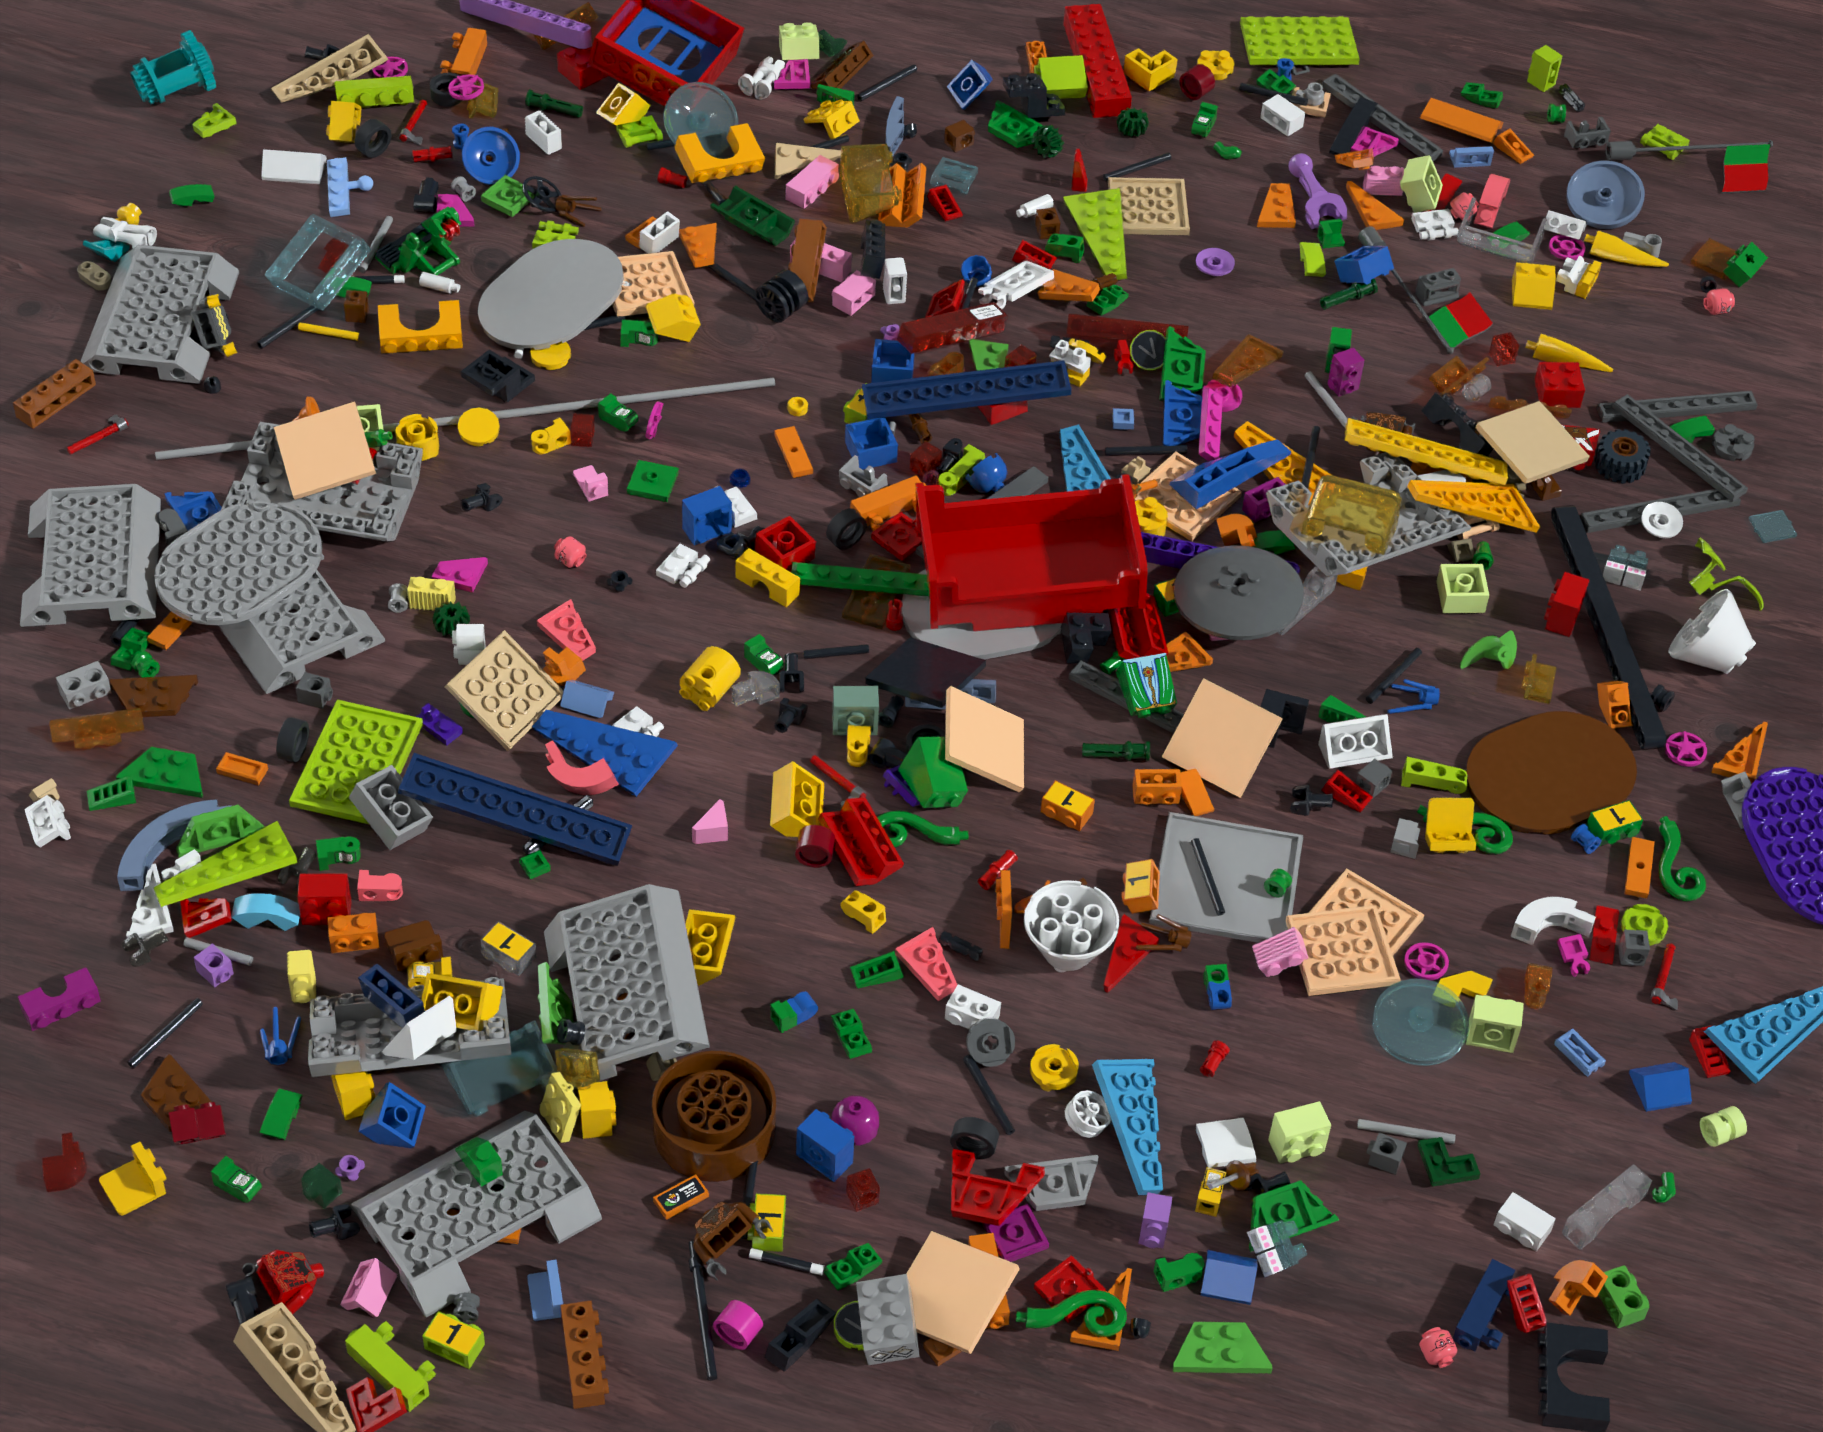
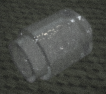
M1477 374L1464 385L1462 390L1464 398L1468 401L1480 399L1491 389L1490 379L1483 374Z

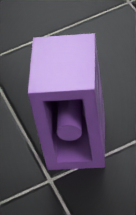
M1147 1193L1139 1244L1149 1248L1163 1249L1172 1197Z

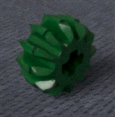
M1127 107L1126 110H1121L1117 118L1118 131L1123 132V136L1139 137L1140 134L1144 135L1149 125L1147 113L1142 112V109L1137 110L1135 107L1133 109Z
M1046 125L1035 131L1032 142L1035 143L1034 148L1038 150V155L1042 154L1044 158H1051L1063 150L1062 145L1065 142L1061 139L1063 134L1058 133L1059 128L1054 129L1053 125Z
M450 601L447 605L442 603L440 607L435 608L433 624L436 631L441 632L443 637L448 634L452 637V631L457 630V624H470L468 610L466 606H461L460 602L453 604Z

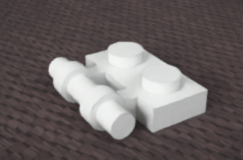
M1449 209L1412 214V222L1416 232H1420L1419 237L1421 240L1427 239L1430 241L1439 237L1447 239L1459 233L1458 228H1453L1455 222Z
M679 544L656 569V576L672 584H675L680 579V585L686 588L697 579L696 576L699 572H703L707 568L710 558L707 555L698 558V552Z
M637 706L612 725L655 737L664 729L661 722L652 725L653 718Z

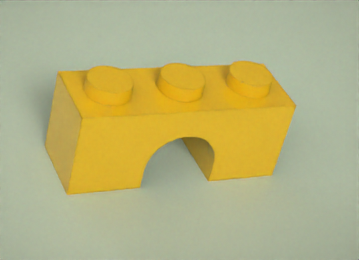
M750 548L736 560V578L752 588L759 581H762L769 589V598L786 608L800 595V577Z

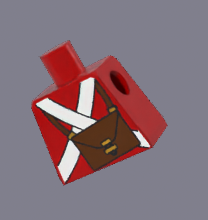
M1562 425L1590 456L1587 462L1573 466L1575 470H1582L1585 468V465H1592L1600 429Z

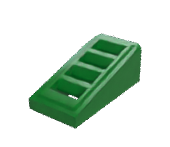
M818 84V102L823 103L827 100L835 102L842 99L843 101H852L854 106L853 91Z
M1330 695L1321 704L1318 717L1327 722L1334 723L1364 718L1366 716Z
M132 776L87 790L90 811L136 803ZM95 796H99L100 800L95 802Z
M894 951L850 967L857 989L904 978ZM883 967L884 971L879 973L878 968ZM873 969L875 975L870 976L869 970ZM864 971L866 978L861 979L859 972Z

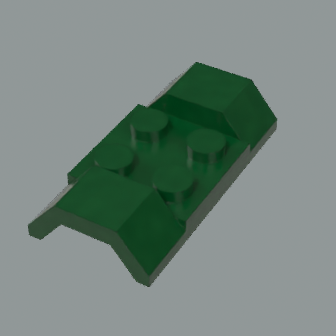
M738 186L733 187L729 198L722 204L717 206L712 203L710 205V208L725 216V220L754 237L758 235L774 246H777L789 236L795 224L793 218Z

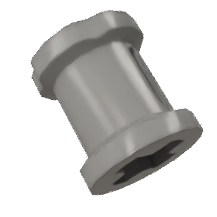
M457 177L451 183V189L458 193L463 201L467 202L474 198L476 189L468 185L464 177Z
M393 584L389 588L391 599L388 602V608L393 612L401 613L408 608L406 601L408 588L404 584Z

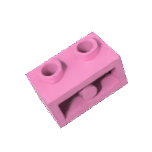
M856 270L852 275L847 276L844 282L833 289L832 306L852 316L875 296L876 280L860 275V271Z

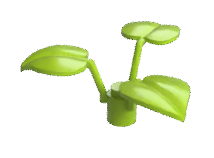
M1701 537L1698 538L1695 547L1702 549L1703 553L1708 554L1712 558V561L1704 571L1689 582L1693 589L1701 595L1708 588L1712 591L1717 587L1739 581L1755 596L1761 611L1764 607L1763 599L1758 590L1744 577L1737 576L1716 584L1712 583L1715 579L1709 572L1716 565L1723 571L1726 569L1711 546Z

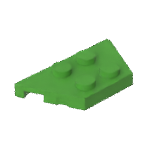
M241 806L225 807L193 816L176 850L180 858L194 849L199 853L239 842L265 827Z
M547 962L538 965V1000L541 1011L539 1020L542 1028V1042L565 1045L566 1043H559L557 1040V1028L562 1019H569L574 1023L572 1001L563 990L559 980H551L549 976L550 966Z
M1194 1322L1172 1369L1173 1372L1271 1374L1272 1364L1246 1323Z

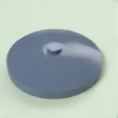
M1596 161L1584 165L1573 174L1568 183L1566 197L1569 209L1577 219L1586 221V225L1591 227L1613 229L1624 226L1637 217L1643 206L1645 191L1641 179L1629 167L1614 161Z

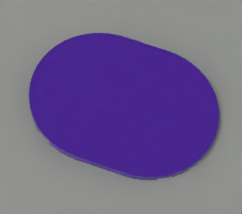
M1798 767L1775 768L1760 775L1748 788L1742 803L1744 830L1768 881L1779 897L1803 917L1823 925V775L1819 774L1818 776L1807 772V769Z

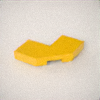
M1473 971L1442 978L1436 987L1431 1001L1454 1009L1461 992L1474 998L1476 995H1487L1493 979Z

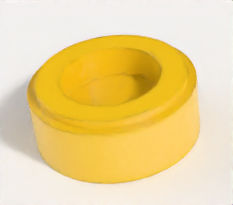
M793 397L788 401L787 410L793 416H803L808 411V402L802 397Z

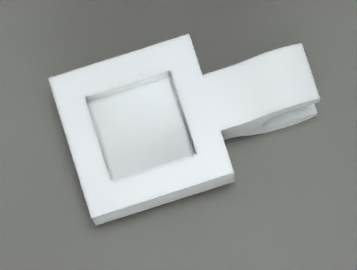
M194 849L175 860V866L162 871L163 880L174 877L200 863L199 853Z

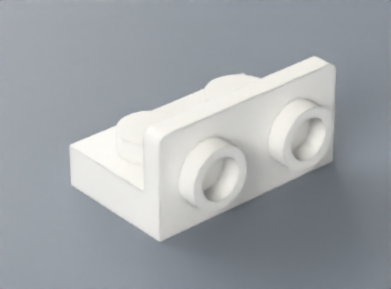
M1548 210L1543 229L1579 240L1582 232L1585 230L1586 221Z
M737 487L724 491L732 502V525L735 528L757 519V512Z
M46 795L24 809L34 842L39 847L44 846L59 835L65 840L71 838L68 830L70 825L64 817L63 812L65 809L60 801H55Z

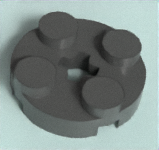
M1727 424L1715 433L1712 446L1714 445L1715 453L1725 460L1735 461V459L1742 458L1741 461L1751 456L1755 437L1742 429L1736 428L1732 424Z
M983 1018L970 1026L966 1038V1046L969 1054L975 1061L984 1066L994 1067L1003 1064L1013 1052L1015 1036L1005 1022L997 1018ZM988 1036H992L993 1039L997 1040V1043H994L991 1049L984 1043Z

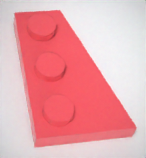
M571 599L537 620V626L563 650L568 647L582 658V661L596 653V647L587 629L584 628L579 614L576 613Z
M931 927L897 947L895 954L935 999L940 1001L954 992L957 983L942 953L943 949L936 939L935 930Z

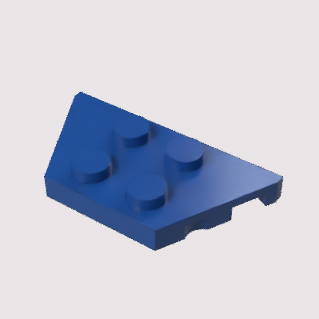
M1165 380L1163 446L1180 445L1200 438L1202 396L1193 394L1185 388L1179 389L1171 385L1172 382L1169 380Z
M212 491L200 493L184 492V496H172L171 492L164 493L168 505L178 513L188 531L222 509Z

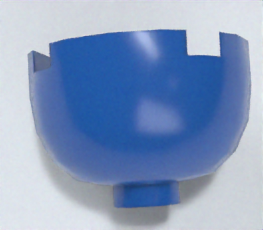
M995 453V458L991 455L972 469L974 471L972 476L967 474L965 478L970 486L980 493H989L991 491L996 493L1004 487L1003 482L1008 472L1007 466L1002 458Z

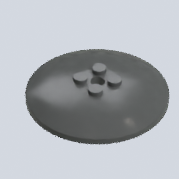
M1223 546L1204 551L1184 564L1178 572L1174 583V600L1182 616L1194 627L1207 634L1231 640L1259 639L1283 630L1298 616L1304 597L1302 581L1289 563L1271 552L1249 546Z

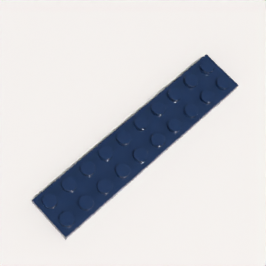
M1065 360L862 384L867 419L1071 395L1072 391Z
M417 753L413 754L398 789V794L618 866L632 829L630 824Z

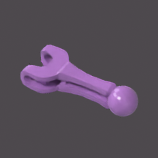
M1303 153L1294 155L1290 159L1288 167L1290 173L1299 178V182L1303 185L1309 196L1305 206V220L1311 229L1318 228L1319 219L1327 215L1333 216L1335 219H1342V221L1347 220V208L1342 197L1337 194L1328 193L1319 184L1312 172L1313 162L1311 158Z

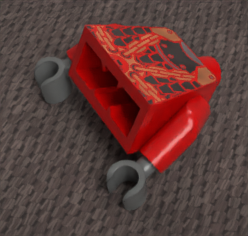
M273 1250L257 1260V1264L246 1263L242 1268L245 1278L251 1276L252 1281L255 1282L260 1277L274 1305L282 1302L292 1315L311 1297L317 1279L324 1276V1269L321 1263L309 1265L303 1253H290L281 1250Z

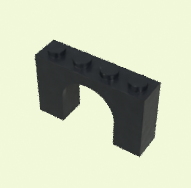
M1546 1322L1543 1332L1538 1334V1347H1542V1354H1539L1538 1370H1542V1377H1539L1538 1392L1542 1393V1400L1539 1401L1538 1415L1542 1416V1426L1587 1432H1606L1610 1422L1609 1398L1581 1395L1569 1390L1561 1382L1557 1368L1567 1362L1603 1365L1608 1354V1330Z

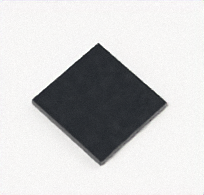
M910 637L865 677V684L878 686L879 689L943 708L946 705V690L950 686L962 690L986 667V660Z

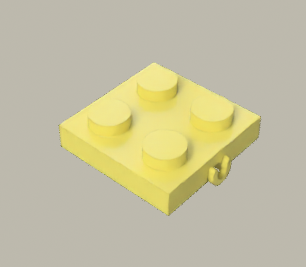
M557 1072L551 1073L549 1082L546 1085V1091L540 1104V1113L551 1127V1131L556 1135L560 1143L570 1141L581 1104L573 1093V1085L567 1084L561 1073Z

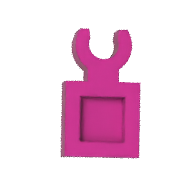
M1581 934L1559 938L1557 944L1564 963L1571 962L1572 964L1570 969L1572 976H1577V967H1581L1584 973L1588 974L1590 965L1587 961L1583 960L1587 958L1588 952Z

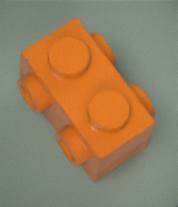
M1135 769L1132 785L1134 804H1179L1182 789L1180 769Z
M376 913L328 917L331 953L379 948Z

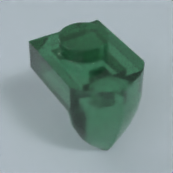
M824 29L818 32L819 49L829 57L838 54L847 44L846 39H835Z

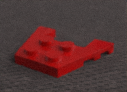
M953 1149L952 1217L1000 1226L1044 1177L1045 1168L1023 1163L1015 1182L970 1174L975 1161L974 1153Z

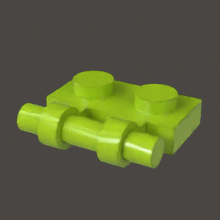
M549 220L547 222L540 221L539 229L545 231L537 230L532 242V249L553 241L575 239V236L570 234L578 235L579 227H574L568 223L564 225L555 224L554 221Z

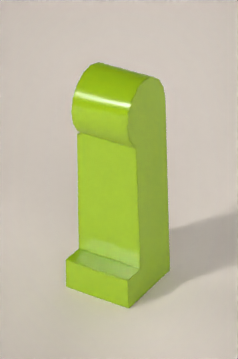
M970 444L964 448L963 457L948 472H944L939 476V485L943 487L944 496L955 494L967 483L965 479L967 474L972 476L974 473L972 469L985 459L984 452Z
M1407 757L1402 770L1401 786L1410 788L1411 784H1417L1460 794L1466 791L1467 773L1460 768Z

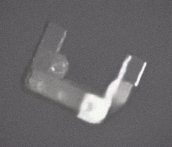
M1472 197L1458 230L1457 241L1466 248L1518 263H1533L1543 240L1547 219L1543 218L1533 245L1470 227L1476 198Z

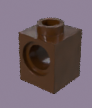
M961 120L945 127L944 142L954 152H958L974 145L975 130L965 120Z
M1055 208L1036 209L1035 226L1040 240L1049 239L1052 234H1059L1060 220Z
M347 290L344 300L346 322L366 323L369 312L367 291Z

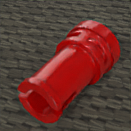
M661 167L657 181L684 188L688 177Z
M894 599V605L892 600L889 602L886 627L892 631L900 630L903 627V603L899 599Z
M1213 1041L1208 1051V1056L1200 1067V1072L1207 1077H1213L1220 1062L1224 1061L1230 1052L1229 1047L1221 1041Z

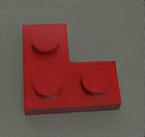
M366 1377L346 1389L357 1432H374L407 1413L401 1389L393 1387L382 1395L377 1396L373 1380Z

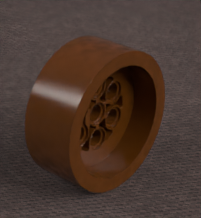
M703 1051L678 1060L662 1074L653 1092V1137L656 1148L665 1162L674 1170L687 1177H692L696 1174L700 1181H727L745 1175L747 1168L756 1161H758V1165L762 1163L769 1154L775 1139L776 1095L769 1077L756 1063L741 1055L726 1051Z

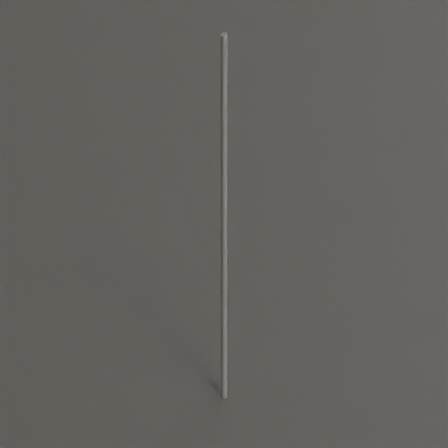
M767 378L617 396V401L621 404L769 387L775 386V379ZM604 398L492 412L498 419L595 408L598 407V403ZM461 415L434 418L437 426L458 424ZM399 423L384 424L383 430L385 432H395L396 426L398 427ZM251 441L155 452L156 460L247 450Z

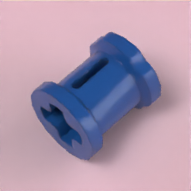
M1287 58L1278 60V72L1276 74L1280 77L1284 75L1291 81L1290 73L1294 66L1293 61Z
M457 124L452 127V133L455 137L453 145L457 149H462L468 138L469 127L466 124Z
M1586 824L1579 826L1571 835V839L1583 846L1587 854L1594 852L1602 842L1599 837H1595L1588 830Z

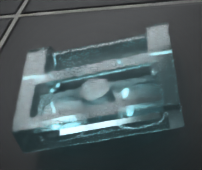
M942 157L931 176L930 184L935 186L937 184L947 185L949 188L959 190L967 195L972 182L978 174V167Z

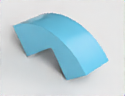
M248 894L235 898L231 918L247 929L269 920L286 931L298 925L300 909L298 903L285 897L272 894Z

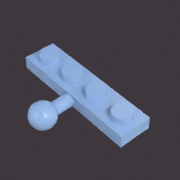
M346 157L327 160L330 217L350 215L349 190L360 188L363 191H369L373 187V180L371 177L364 175L357 181L348 182V163Z

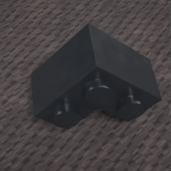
M1066 613L1060 627L1066 663H1079L1080 660L1088 663L1094 650L1093 645H1106L1111 634L1108 613Z

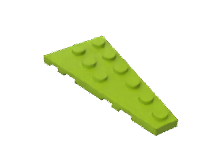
M1120 188L1064 196V203L1068 207L1072 218L1076 221L1077 227L1090 247L1093 256L1097 259L1104 276L1113 273L1116 275L1117 280L1127 279Z
M278 821L153 888L160 906L163 907L295 864L297 859Z

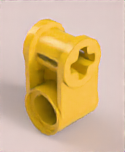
M848 725L847 762L849 765L861 767L866 764L868 746H870L871 726Z

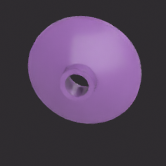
M1207 248L1196 256V265L1205 274L1223 276L1233 270L1235 260L1229 252L1223 249Z

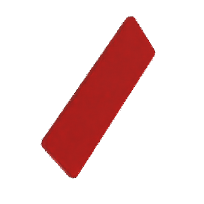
M1445 174L1441 180L1443 186L1436 209L1427 211L1445 209L1463 181L1450 174Z
M1597 906L1590 960L1612 965L1619 910Z

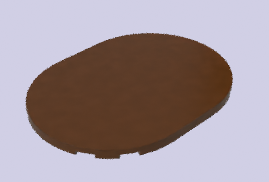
M1545 712L1496 730L1482 738L1475 745L1468 758L1466 766L1467 787L1473 800L1484 813L1499 818L1505 824L1511 826V829L1524 833H1529L1530 831L1542 832L1543 835L1556 834L1587 823L1590 813L1625 802L1635 785L1637 765L1633 752L1626 741L1605 723L1575 712Z

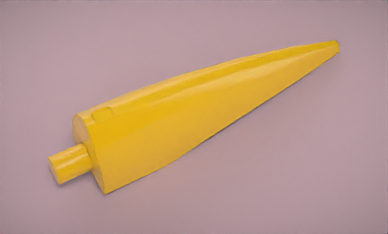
M1601 231L1597 232L1596 237L1586 234L1584 239L1585 242L1593 244L1589 254L1597 257L1642 266L1668 267L1669 263L1631 246L1618 237Z
M1540 334L1537 343L1527 340L1525 348L1534 350L1532 358L1545 362H1579L1580 367L1613 372V369L1601 360L1556 338Z

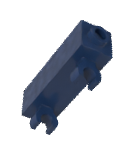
M1494 1259L1491 1260L1456 1327L1453 1341L1457 1342L1461 1347L1475 1352L1481 1341L1485 1342L1490 1348L1497 1350L1503 1333L1495 1329H1489L1488 1326L1504 1295L1510 1298L1507 1281L1513 1278L1515 1269ZM1519 1287L1517 1288V1291L1519 1292L1527 1289V1287Z

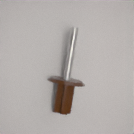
M1233 1160L1226 1167V1177L1209 1184L1208 1188L1214 1189L1229 1182L1234 1189L1245 1190L1250 1184V1176L1259 1173V1170L1256 1169L1257 1164L1252 1162L1244 1165L1238 1160Z

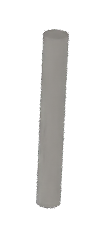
M188 937L184 940L185 947L203 951L211 945ZM216 946L232 961L249 966L253 962L252 956Z

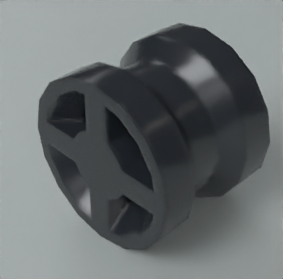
M1661 684L1657 685L1651 694L1653 703L1657 704L1662 711L1667 710L1675 697V692L1665 690Z
M562 1019L557 1028L558 1042H570L572 1045L579 1046L585 1037L584 1023L580 1021L572 1023L569 1019Z

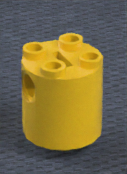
M707 647L680 678V695L684 699L691 700L701 710L708 711L717 704L741 675L738 662L730 653L719 647Z

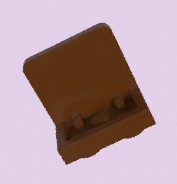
M428 920L388 931L384 935L397 971L408 969V966L414 962L427 963L443 957L441 938L439 934L435 935Z

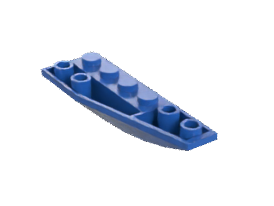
M1279 440L1264 442L1234 454L1202 463L1172 480L1169 485L1197 510L1291 455V451Z

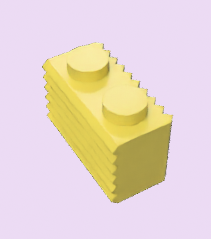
M411 577L407 589L409 607L411 609H427L428 611L431 609L434 611L442 603L447 605L451 601L454 604L456 598L454 581Z
M289 951L287 953V975L292 1001L294 1003L310 1002L311 999L316 998V976L312 951Z

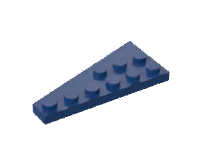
M545 710L532 726L536 732L550 741L553 740L556 745L588 766L604 758L619 786L635 797L638 796L678 746L675 741L550 710Z

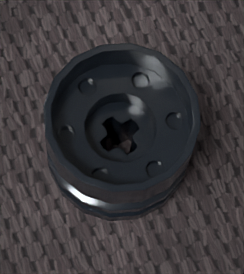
M783 269L756 289L755 300L759 309L767 318L773 322L780 323L791 316L793 312L807 304L808 291L801 278L794 272Z

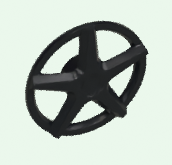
M538 176L529 177L523 182V194L531 203V207H536L546 212L557 211L556 206L553 205L549 198L562 195L552 182ZM537 179V189L528 186L527 183L530 180ZM542 181L551 185L555 191L551 192L548 187L543 185ZM527 191L535 195L534 200L531 199ZM543 201L548 205L549 208L543 207L539 205V203Z

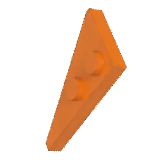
M1347 181L1346 189L1366 227L1373 226L1376 230L1403 226L1404 219L1354 182Z
M1184 632L1167 644L1169 652L1167 660L1170 672L1213 664V658L1187 632Z
M1763 722L1756 726L1748 737H1744L1734 746L1733 750L1725 754L1719 763L1713 765L1711 773L1732 777L1746 772L1752 784L1756 779L1768 723Z
M1127 1268L1125 1272L1119 1275L1115 1284L1108 1291V1293L1114 1295L1122 1302L1125 1309L1132 1273L1130 1268ZM1095 1304V1306L1104 1308L1103 1316L1097 1317L1095 1319L1096 1322L1100 1325L1110 1324L1113 1320L1112 1311L1103 1305ZM1083 1321L1078 1329L1071 1333L1070 1342L1119 1351L1122 1330L1110 1337H1099L1092 1334Z

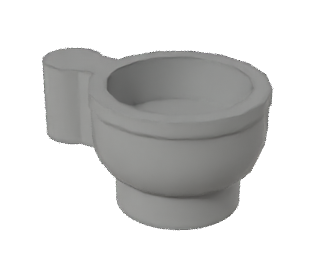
M1316 82L1310 83L1306 90H1297L1296 96L1308 99L1309 105H1320L1324 101L1323 86Z

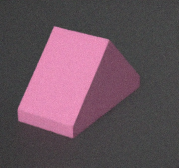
M721 799L692 827L693 843L728 841V824L724 802Z

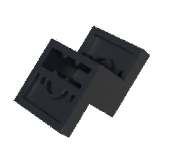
M1030 73L1027 76L1009 75L1008 77H1003V86L1009 97H1021V106L1028 118L1065 115V107L1060 98L1055 94H1047V87L1040 75Z
M491 350L486 351L461 371L462 378L489 395H496L507 403L535 381L534 374L505 356L502 358Z
M1266 689L1260 707L1282 718L1268 747H1275L1280 729L1302 735L1309 704L1308 699Z

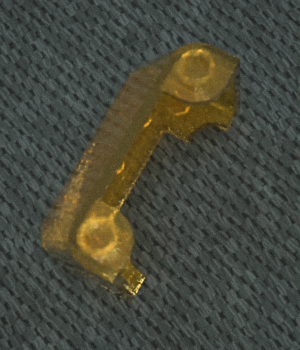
M887 144L841 146L840 182L850 222H860L893 208L899 204V201H902L901 189L898 190V187L893 186L889 163H892L893 156L892 151L888 150Z
M1324 475L1316 486L1302 525L1301 534L1313 537L1322 534L1325 525L1365 535V546L1367 549L1384 555L1397 529L1401 497L1393 490L1332 475Z

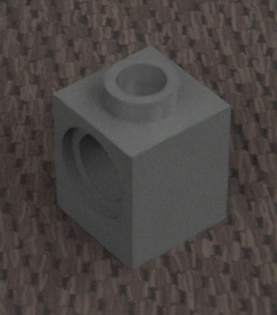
M304 672L296 687L298 703L323 709L326 702L330 701L333 695L330 678Z
M1374 758L1358 772L1356 784L1374 798L1389 785L1392 770Z
M1623 931L1618 945L1621 965L1644 966L1650 951L1647 931Z
M1379 1132L1376 1141L1371 1140L1366 1152V1154L1370 1155L1368 1165L1396 1175L1407 1143Z

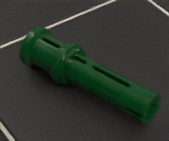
M531 89L527 92L525 98L526 106L540 107L541 110H555L579 118L583 114V106L551 98L546 93L543 95L535 93Z
M1374 278L1367 285H1364V283H1353L1347 289L1320 298V305L1323 310H1326L1351 299L1360 300L1367 294L1377 293V283Z
M1127 741L1125 744L1082 743V757H1124L1127 761L1131 759H1145V761H1149L1150 741H1146L1145 744L1131 743V741Z

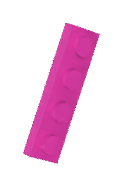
M1209 387L1203 390L1199 455L1207 461H1212L1219 458L1223 397Z

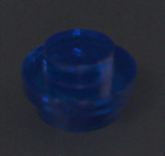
M736 469L730 475V483L734 487L744 488L750 484L751 478L745 469Z

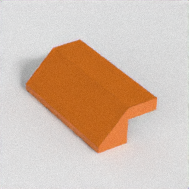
M1430 98L1420 117L1429 122L1493 143L1498 129H1501L1504 123L1434 98Z
M896 163L883 172L878 220L885 223V226L908 228L922 219L926 179L925 165L920 163L907 172Z

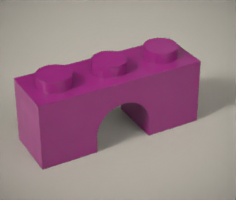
M86 967L64 976L66 991L60 996H47L41 987L18 996L21 1010L32 1031L44 1028L50 1023L67 1018L73 1013L90 1008L96 1003L101 1002L98 988Z

